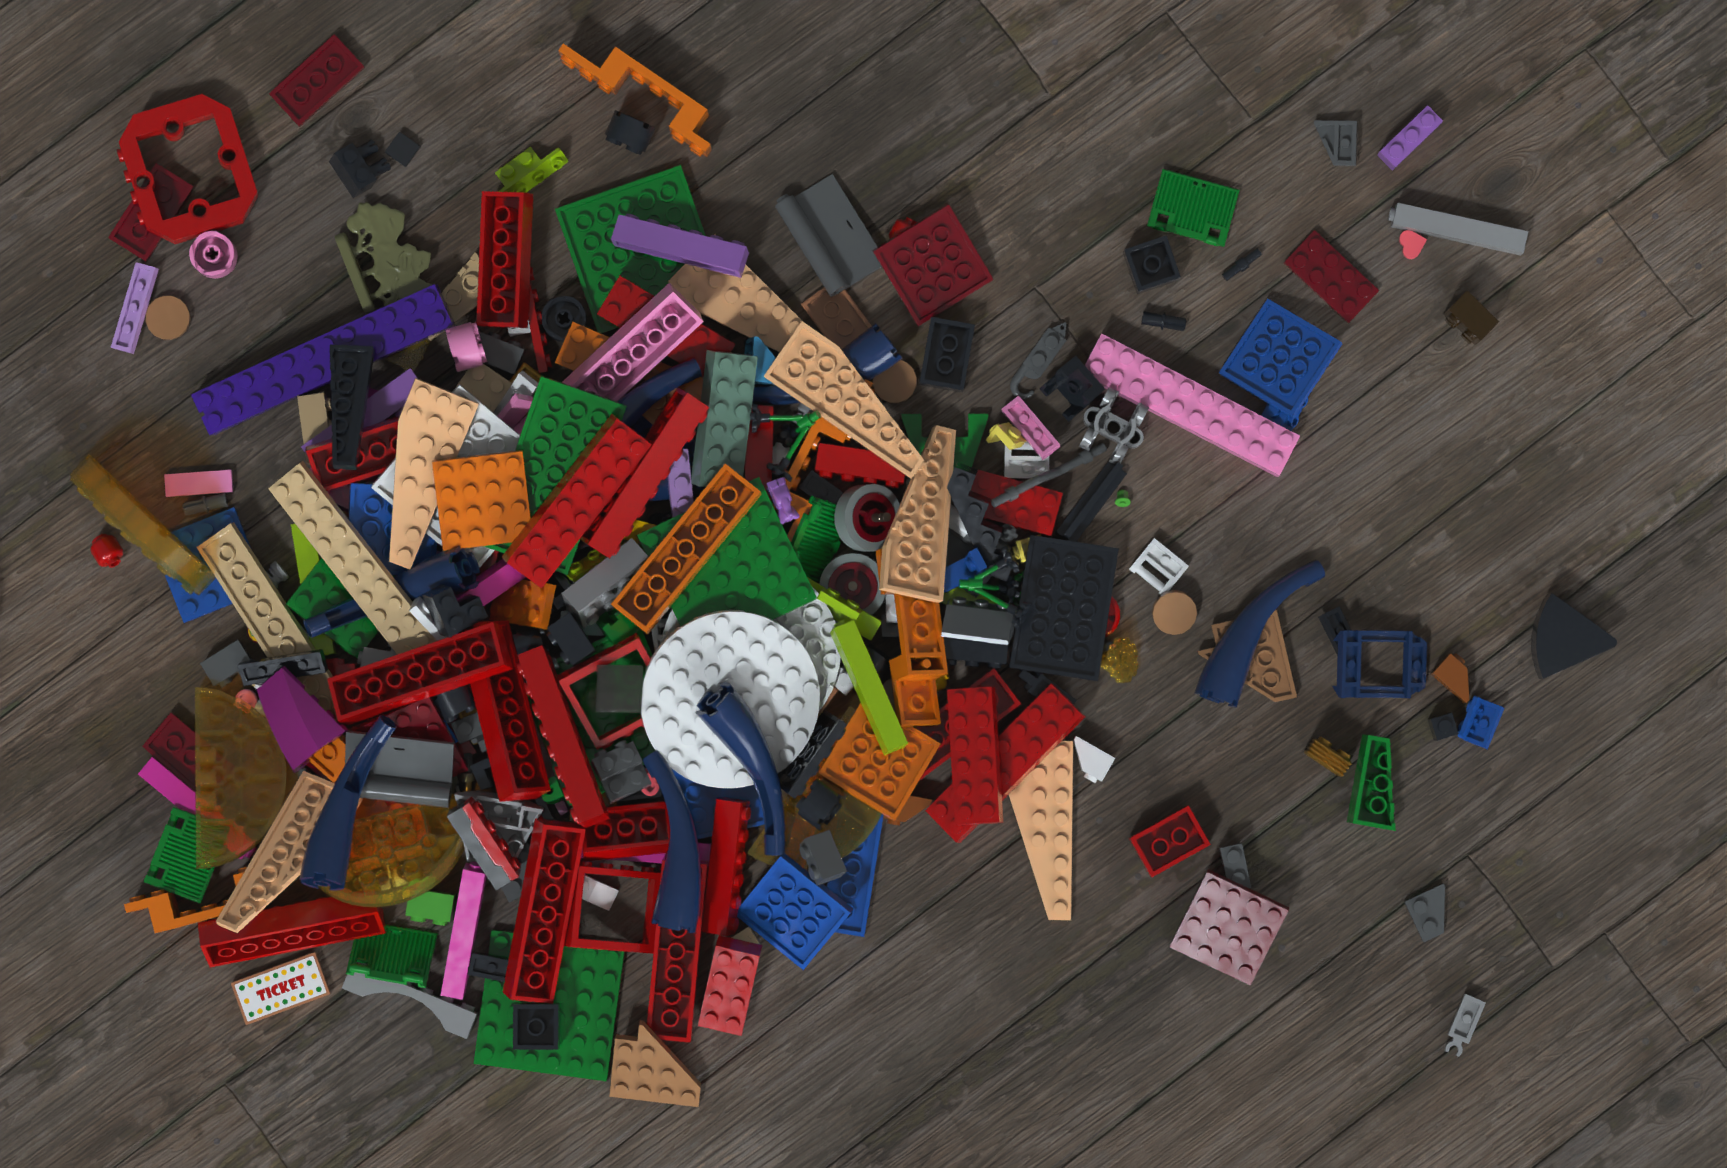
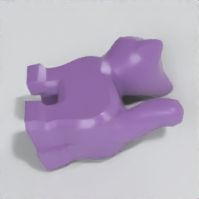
M785 477L768 482L766 491L770 494L773 504L778 510L777 515L780 523L784 524L793 519H798V512L791 506L792 498L786 485Z

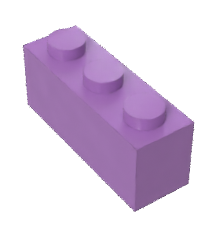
M1427 105L1377 156L1393 171L1443 120Z

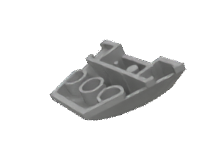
M476 790L454 794L457 805L470 797H473L475 802L479 801L484 809L483 814L487 820L493 821L497 829L495 832L500 839L503 838L509 846L508 851L512 857L515 856L516 858H518L533 830L535 818H539L544 809L530 800L499 802L498 794L494 792ZM464 843L467 862H477Z

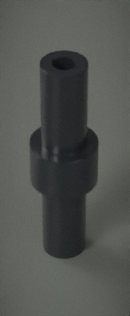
M1256 248L1244 258L1240 257L1234 262L1235 265L1221 274L1222 277L1228 281L1240 271L1244 272L1249 268V264L1262 256V253Z

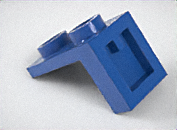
M977 548L969 551L965 558L946 567L945 593L958 587L959 579L974 577L987 569V565Z

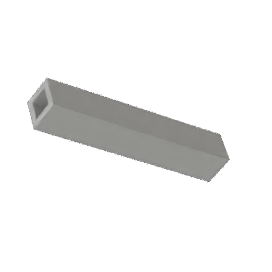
M1397 203L1395 208L1391 207L1388 221H1392V228L1410 230L1415 233L1520 256L1524 253L1528 231L1401 203Z

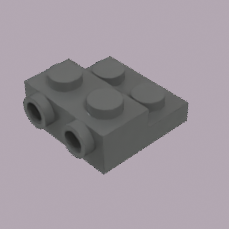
M626 740L621 741L610 752H607L606 749L594 754L595 758L591 761V765L610 804L652 784L633 741L627 743Z

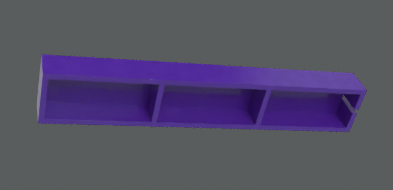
M433 284L191 394L198 412L205 414L201 418L208 434L216 435L297 398V396H302L330 383V344L374 346L373 363L437 335L445 331V329L454 327L456 324L438 285Z

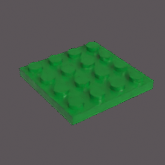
M321 557L285 605L306 619L352 598V596ZM368 617L323 634L357 659L359 652L363 651L364 647H367L377 634L378 629Z

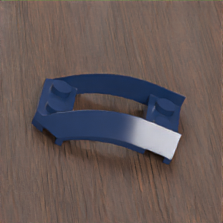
M1341 630L1333 640L1338 641L1337 685H1332L1339 698H1411V695L1415 692H1420L1426 687L1427 642L1413 634V631ZM1362 642H1404L1402 686L1360 685Z

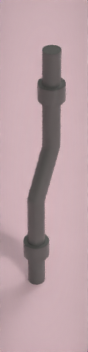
M1101 443L1089 451L1084 450L1078 454L1079 456L1059 467L1036 475L1016 487L1011 486L1005 489L1003 494L991 499L990 502L994 508L1008 500L1011 502L1019 498L1021 493L1040 483L1058 477L1081 464H1088L1093 461L1094 457L1107 451L1104 443Z

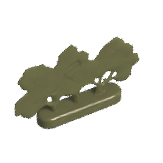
M368 202L359 203L357 213L349 216L346 222L348 229L352 233L359 235L356 247L351 245L345 232L335 235L337 246L365 315L377 310L374 299L383 301L385 307L432 285L419 278L420 273L429 267L431 253L424 250L417 251L415 246L408 243L403 246L398 245L397 239L404 229L405 215L403 212L397 209H390L387 205L381 203L373 206ZM364 228L365 232L361 235L360 230ZM368 233H371L372 239L370 243L363 246L366 243L363 239ZM371 246L374 248V250L369 251L367 250V248ZM363 251L371 254L374 259L373 268L366 271L361 270L356 258ZM369 275L374 276L381 285L373 294L370 293L364 278ZM390 293L391 297L385 298L384 294Z

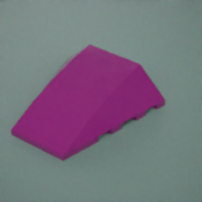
M284 666L257 689L271 730L295 774L310 762L308 760L325 745L335 741L348 729L343 724L339 725L334 720L335 716L329 710L325 711L318 704L319 700L314 695L310 696L304 690L305 686Z

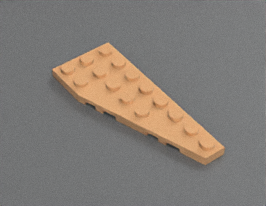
M685 264L668 281L701 315L715 320L717 323L727 326L748 338L759 337L766 347L779 353L802 322L747 265H745L742 278Z
M802 321L767 370L764 378L813 412L815 410L819 411L821 417L912 479L924 462L922 456L905 436L840 347Z
M418 378L414 379L398 418L389 562L407 569L412 567L437 506L432 461L457 458L479 405L475 401Z
M937 425L932 427L921 453L924 462L910 480L882 546L879 590L937 603L943 601L951 495L947 486L952 476L956 439V430Z
M1061 741L1009 794L1048 920H1071L1073 741Z
M306 771L302 772L217 918L216 923L219 926L238 933L300 875L308 840L335 783ZM359 798L357 809L360 803L362 802L363 798Z

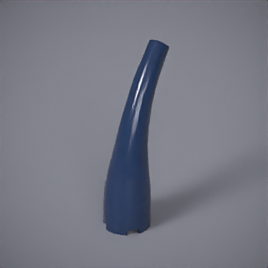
M876 323L842 349L863 380H870L902 359L899 353L894 355L898 350L885 333L883 334L881 330L877 332L880 327ZM777 386L754 387L752 404L785 405L800 403Z
M695 358L664 370L619 399L617 402L627 405L622 421L632 428L637 420L663 396L701 377V369Z
M458 546L424 559L411 567V569H407L395 576L394 579L413 602L419 596L423 599L422 594L439 585L451 587L454 595L474 589L479 584V581H476V574L480 573V569L472 552L467 553L464 548L461 549ZM352 597L323 612L304 619L303 622L308 635L313 638L368 616Z
M1318 560L1311 561L1286 574L1262 591L1242 610L1209 656L1199 677L1194 694H1198L1200 697L1218 704L1227 702L1229 707H1237L1257 644L1268 618L1294 591L1303 585L1308 587L1325 577L1324 568Z
M721 683V689L716 692L710 689L697 704L700 710L695 713L737 758L753 780L764 816L765 855H784V804L779 776L772 754L756 718L741 695L730 683Z
M385 715L378 717L359 742L338 776L308 840L300 873L302 884L319 889V886H330L329 890L334 891L344 889L359 798L375 759L397 727L395 722Z
M657 750L646 756L642 761L651 777L657 780L663 793L669 816L670 841L651 923L672 930L680 931L686 929L689 933H695L701 902V867L697 835L681 786L667 761Z

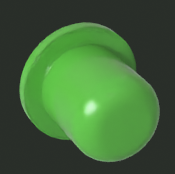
M1119 490L1115 504L1119 507L1130 505L1131 501L1128 498V492L1126 490Z

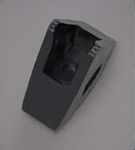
M1552 593L1547 594L1536 614L1531 635V652L1539 680L1612 649L1617 645V640Z

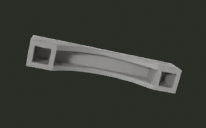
M355 972L354 976H346L342 989L362 997L382 992L399 993L412 997L432 1010L446 1031L465 1039L469 1037L478 1012L474 1011V1006L462 1003L460 1006L453 1003L454 998L438 997L432 994L434 990L427 987H420L418 989L412 986L413 982H407V985L365 978V974Z

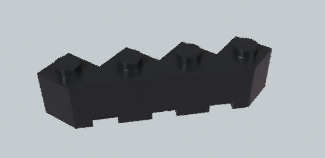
M957 462L947 489L974 549H978L987 565V569H989L1003 558L1002 550L996 548L1004 527L983 519L991 498L970 490L978 470ZM1011 554L1012 557H1013V560H1015L1016 555ZM1007 566L1001 570L997 569L989 575L1007 581L1012 568Z

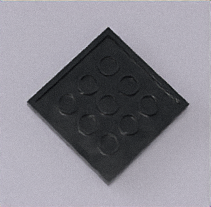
M825 709L823 710L802 752L792 763L778 773L780 786L783 791L793 798H796L797 795L800 796L807 787L806 782L810 777H814L820 768L819 764L823 758L826 759L833 750L832 745L845 734V727L847 726L845 722Z

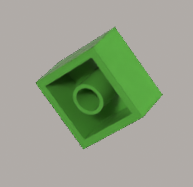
M410 888L405 915L411 916V921L426 922V919H432V924L446 926L448 922L454 921L458 894Z

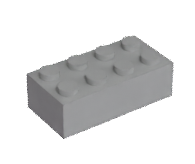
M631 538L621 546L615 556L612 555L610 559L608 557L562 592L567 611L574 616L583 629L588 625L595 624L599 616L604 612L614 609L611 603L649 558L648 555Z

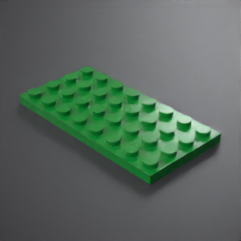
M541 375L515 451H523L530 518L540 508L609 416L614 414L622 420L627 405ZM579 541L556 569L557 572L568 575ZM512 543L484 547L505 553Z

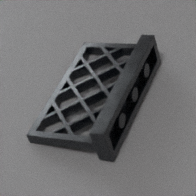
M1111 462L1106 464L1056 533L1067 541L1077 542L1127 475L1121 469L1123 467L1122 464L1119 462L1116 465Z

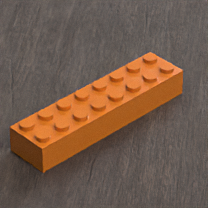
M725 463L611 605L648 635L762 495L761 491Z

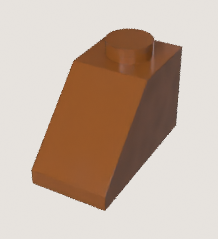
M1449 653L1430 674L1461 702L1467 703L1469 701L1468 669L1463 665L1465 660L1456 653L1454 655Z
M910 796L895 821L885 815L883 818L887 819L888 824L900 826V822L908 821L931 805L932 800Z

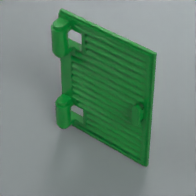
M1162 169L1147 226L1163 232H1171L1200 240L1203 243L1217 247H1224L1240 190ZM1158 213L1169 216L1168 222L1157 221ZM1209 229L1220 230L1219 237L1208 235Z
M812 496L808 502L812 504V508L809 514L803 513L791 545L806 576L820 583L825 567L831 562L833 555L837 553L841 538L837 533L834 520L837 504Z
M173 807L151 861L149 871L145 876L144 883L201 904L230 828ZM179 817L185 819L181 830L175 828ZM159 868L165 870L161 880L155 878Z
M385 924V934L354 939L346 970L347 975L354 976L355 972L365 974V978L404 985H407V982L418 983V987L426 988L438 933ZM357 962L366 963L367 965L357 964ZM410 971H412V972H418V973H421V974L410 973Z

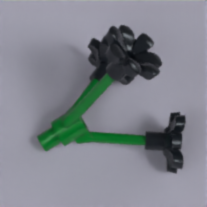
M753 403V412H750V420H753L752 433L757 432L761 422H770V420L797 422V425L795 423L781 425L782 432L777 434L779 440L784 439L782 442L783 447L788 448L791 445L786 457H783L779 464L769 462L766 465L767 469L779 476H784L786 480L791 482L792 477L788 470H786L791 462L789 460L793 453L798 450L799 445L802 446L805 440L803 438L804 435L816 423L815 421L821 418V414L815 410L811 414L806 413L805 415L770 416V413H761L758 409V404Z
M1006 545L1001 548L1003 558L997 561L996 565L974 577L959 579V588H967L968 591L979 593L1006 608L1007 612L1013 614L1011 623L1017 629L1024 622L1025 617L1023 615H1026L1032 604L1028 601H1023L1019 607L1012 604L1013 597L1018 598L1020 592L1015 590L1019 586V582L1014 580L1013 575H1009L1007 581L1000 579V584H983V578L997 569L1001 570L1008 566L1015 573L1019 572V564L1013 560ZM983 589L995 590L1000 595L999 599Z

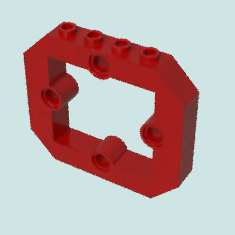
M203 94L134 114L119 140L120 149L116 151L120 163L125 161L127 170H123L126 182L132 183L134 190L130 191L133 203L139 204L141 211L137 212L140 225L145 224L147 231L173 244H179L195 239L207 231L218 232L244 224L258 197V192L229 107ZM214 118L223 144L218 150V160L224 169L231 170L239 197L212 206L204 199H195L189 204V213L163 220L153 192L155 189L154 177L146 170L138 141L161 134L169 141H178L184 135V127ZM170 124H177L179 126V129L174 133L167 131V127ZM227 152L235 154V158L232 161L224 160L223 156ZM146 178L150 182L147 187L142 188L137 185L138 181ZM198 207H203L206 209V213L203 216H196L194 210Z

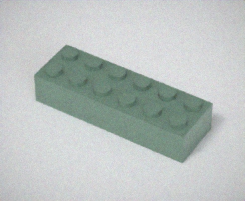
M707 350L701 402L709 408L706 419L697 426L691 484L706 487L725 463L743 477L757 356Z

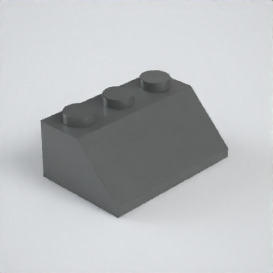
M956 596L953 599L950 598L946 605L941 637L1008 645L1014 633V626L1011 623L1013 614L1007 612V609L1001 605L991 604L984 599L968 601L965 597Z

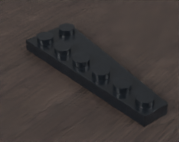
M330 344L331 423L333 432L332 462L334 469L357 470L375 354L374 346Z

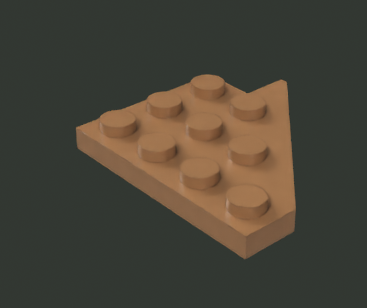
M1277 610L1268 618L1262 630L1245 681L1246 685L1273 702L1297 697ZM1234 620L1211 625L1215 645H1217ZM1214 648L1198 651V655L1208 660Z
M640 1020L638 1037L616 1034L609 1097L699 1107L700 1081L644 1021Z

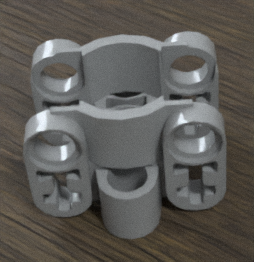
M1109 387L1099 406L1102 409L1090 407L1084 413L1083 422L1088 429L1079 447L1089 451L1097 434H1100L1118 443L1109 459V462L1116 465L1118 462L1121 464L1128 448H1137L1143 442V433L1136 426H1140L1149 407L1139 402L1128 422L1109 412L1119 393ZM1090 412L1097 413L1093 423H1090L1087 419V415ZM1116 422L1119 425V432L1115 434L1110 433L1107 429L1108 423ZM1134 433H1137L1139 436V442L1136 444L1129 442Z

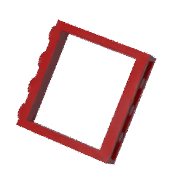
M638 633L557 675L559 683L596 749L601 747L603 749L614 743V740L620 737L626 738L633 734L636 728L644 727L642 717L639 715L598 737L570 684L636 649L645 665L648 666L651 657Z
M580 861L564 946L653 954L656 924H652L651 921L660 887L661 873L654 872L655 868L641 867V871H636L634 866L620 865V869H613V864L600 863L599 867H592V862ZM585 873L649 879L642 943L578 938Z

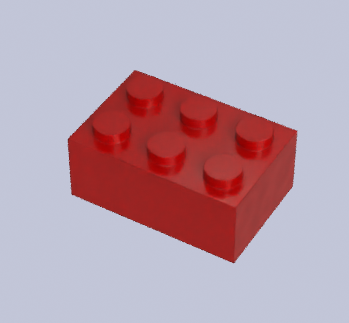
M1189 805L1129 837L1150 877L1156 876L1211 845Z

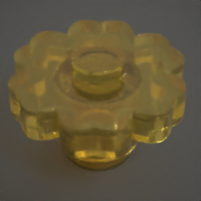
M1115 638L1114 643L1109 645L1108 651L1103 652L1101 669L1109 672L1110 677L1115 678L1117 683H1129L1132 677H1135L1139 665L1136 660L1138 651L1135 644L1130 643L1129 638Z

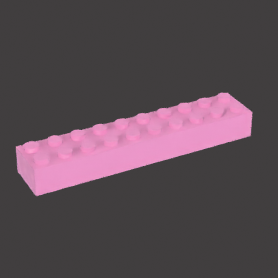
M670 283L667 284L562 383L617 402L704 322L700 312ZM527 415L512 428L519 435H521Z
M1102 333L1085 364V367L1105 389L1108 390L1110 387L1118 391L1119 396L1136 405L1140 402L1148 406V411L1276 477L1280 476L1300 435Z

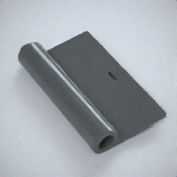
M833 174L797 196L785 194L777 199L776 210L830 297L841 293L882 268L872 252L877 247L876 243Z
M346 731L345 764L367 732ZM391 735L368 773L360 798L449 808L452 796L454 742Z

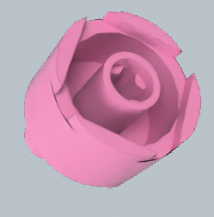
M207 231L200 234L191 245L189 251L192 265L202 275L209 278L225 277L235 269L238 255L235 245L225 235L216 231ZM213 250L218 253L214 260L209 257V255H212Z
M469 322L445 329L457 372L482 366L483 363L487 362L482 343L478 344V342L482 341L476 322Z

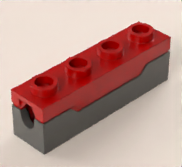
M470 797L450 809L446 817L495 890H498L511 882V880L513 881L519 877L521 864L508 851L509 846L503 838L500 839L495 832L497 829L493 821L487 820L483 814L484 809L479 801L475 802L473 797Z

